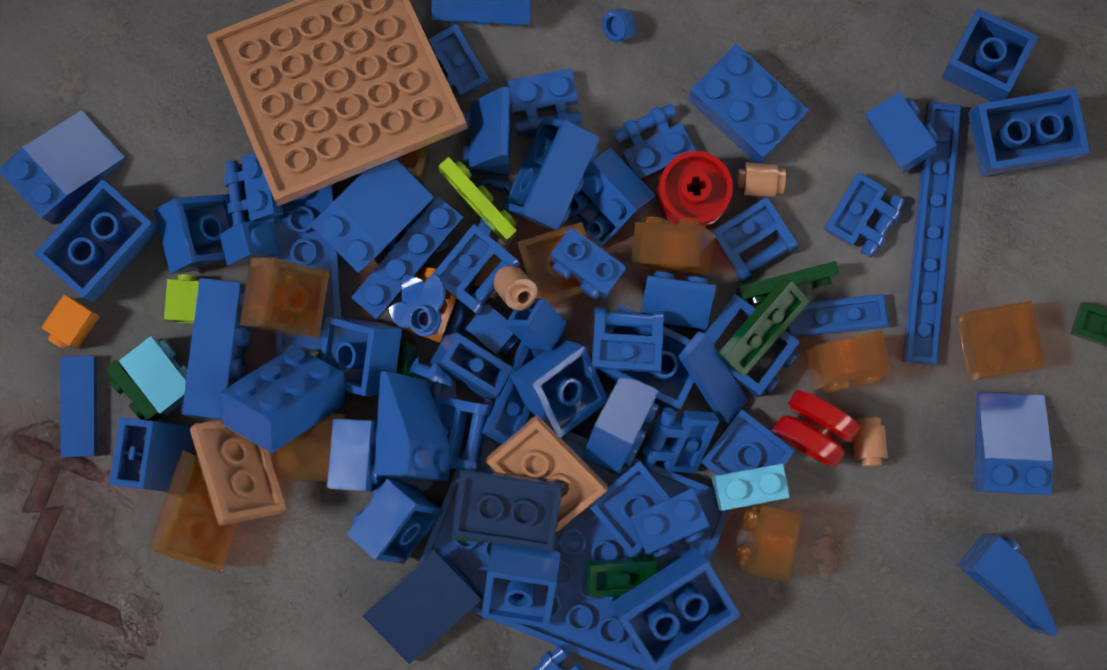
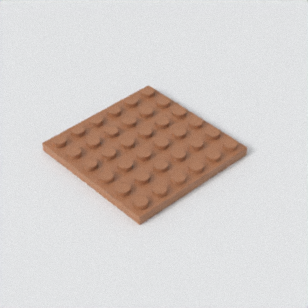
M295 0L206 35L277 206L468 129L467 122L409 0Z

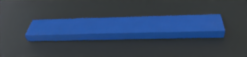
M929 102L926 108L925 125L927 123L931 125L939 140L935 142L937 144V152L921 162L902 362L938 365L962 111L961 105Z

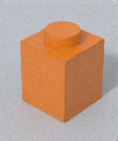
M63 294L41 328L50 333L47 339L58 347L65 350L68 345L78 349L100 315L74 298Z

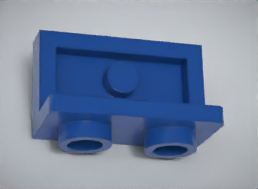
M573 228L567 231L550 255V261L554 263L552 269L567 280L571 276L582 283L580 289L593 299H597L600 296L606 300L613 290L615 283L625 271V266Z
M693 488L629 516L643 545L644 552L646 554L653 552L655 557L673 550L674 548L671 543L682 538L685 539L686 543H689L704 536L703 529L710 526Z

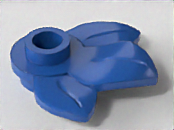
M435 273L426 282L415 276L404 275L401 288L402 302L395 303L389 307L388 310L391 318L401 328H411L420 336H431L437 332L441 324L439 310L445 301L444 283L440 276ZM426 315H428V323H427V324L425 323V316H426Z

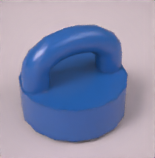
M617 8L608 11L604 15L602 27L604 34L609 40L618 43L635 36L636 26L633 16L629 11L624 8Z

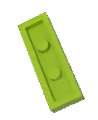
M448 157L439 165V173L506 245L516 237L517 230L514 228L517 225L516 221L506 210L503 209L499 212L491 203L494 201L493 196L484 186L480 185L477 188L469 179L472 176L470 171L460 161L454 163Z

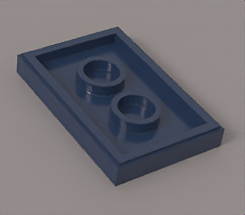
M461 467L451 536L553 551L563 482Z
M435 548L363 614V618L410 665L482 600L483 595Z

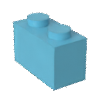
M150 336L119 360V362L159 414L168 415L184 401L188 367L186 365L180 367L173 357L177 353L167 340L163 339L160 341Z
M783 464L711 477L718 510L790 498Z

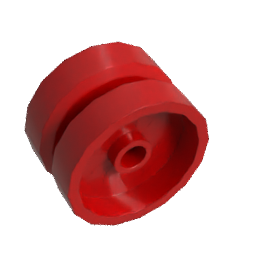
M689 151L676 156L666 165L657 186V203L661 214L672 225L683 230L698 231L712 226L723 215L732 197L733 181L729 170L718 157L704 151ZM696 188L699 191V196H693V191L688 192V189Z
M795 390L787 406L799 419L790 415H781L772 428V432L814 460L826 466L837 468L845 452L833 439L843 443L852 442L861 427L851 417L832 404L805 391Z

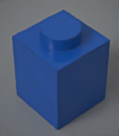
M269 220L240 222L219 234L227 266L254 264L277 252Z
M536 298L535 302L527 309L513 310L505 325L528 348L552 350L558 342L567 322L544 298Z
M486 303L482 312L476 315L465 329L467 333L496 357L501 352L507 355L519 339L505 325L508 320Z

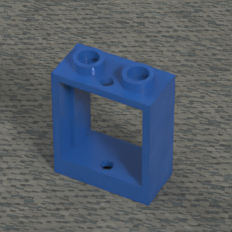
M734 294L705 334L708 335L714 345L738 311L749 318L756 309ZM785 330L777 338L785 345L758 383L748 375L742 377L737 374L723 359L737 384L755 397L760 396L762 392L768 395L779 381V378L775 375L782 365L788 368L799 354L795 348L800 341Z

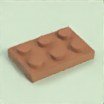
M538 415L487 457L486 463L495 472L563 482L556 532L607 491V484Z
M223 420L197 423L190 428L219 526L278 515L286 510L269 452L266 449L224 426Z

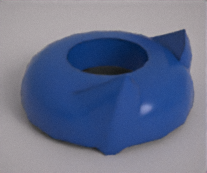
M419 357L415 359L410 368V373L451 388L453 382L451 376L443 372L437 363L428 366L420 363Z

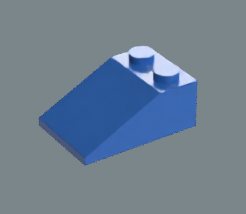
M501 87L471 102V112H465L464 118L468 129L464 130V132H470V145H464L463 164L469 165L471 174L510 175L512 110L509 87Z
M81 110L23 146L0 167V173L42 219L54 224L127 158Z
M395 158L363 171L310 225L359 273L435 196Z
M382 371L380 373L374 475L414 481H449V469L451 467L450 444L427 380Z
M977 392L974 492L1052 495L1053 458L1045 395Z
M996 534L994 536L981 535L956 566L1032 631L1054 637L1058 630L1026 558L1018 552L1021 549L1020 546L1006 535L1002 538Z

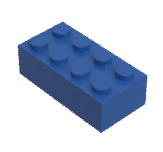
M199 278L182 409L183 415L223 420L221 391L247 376L248 364L243 362L245 349H249L251 345L252 330L248 329L249 316H253L255 313L256 297L252 296V290L240 282Z

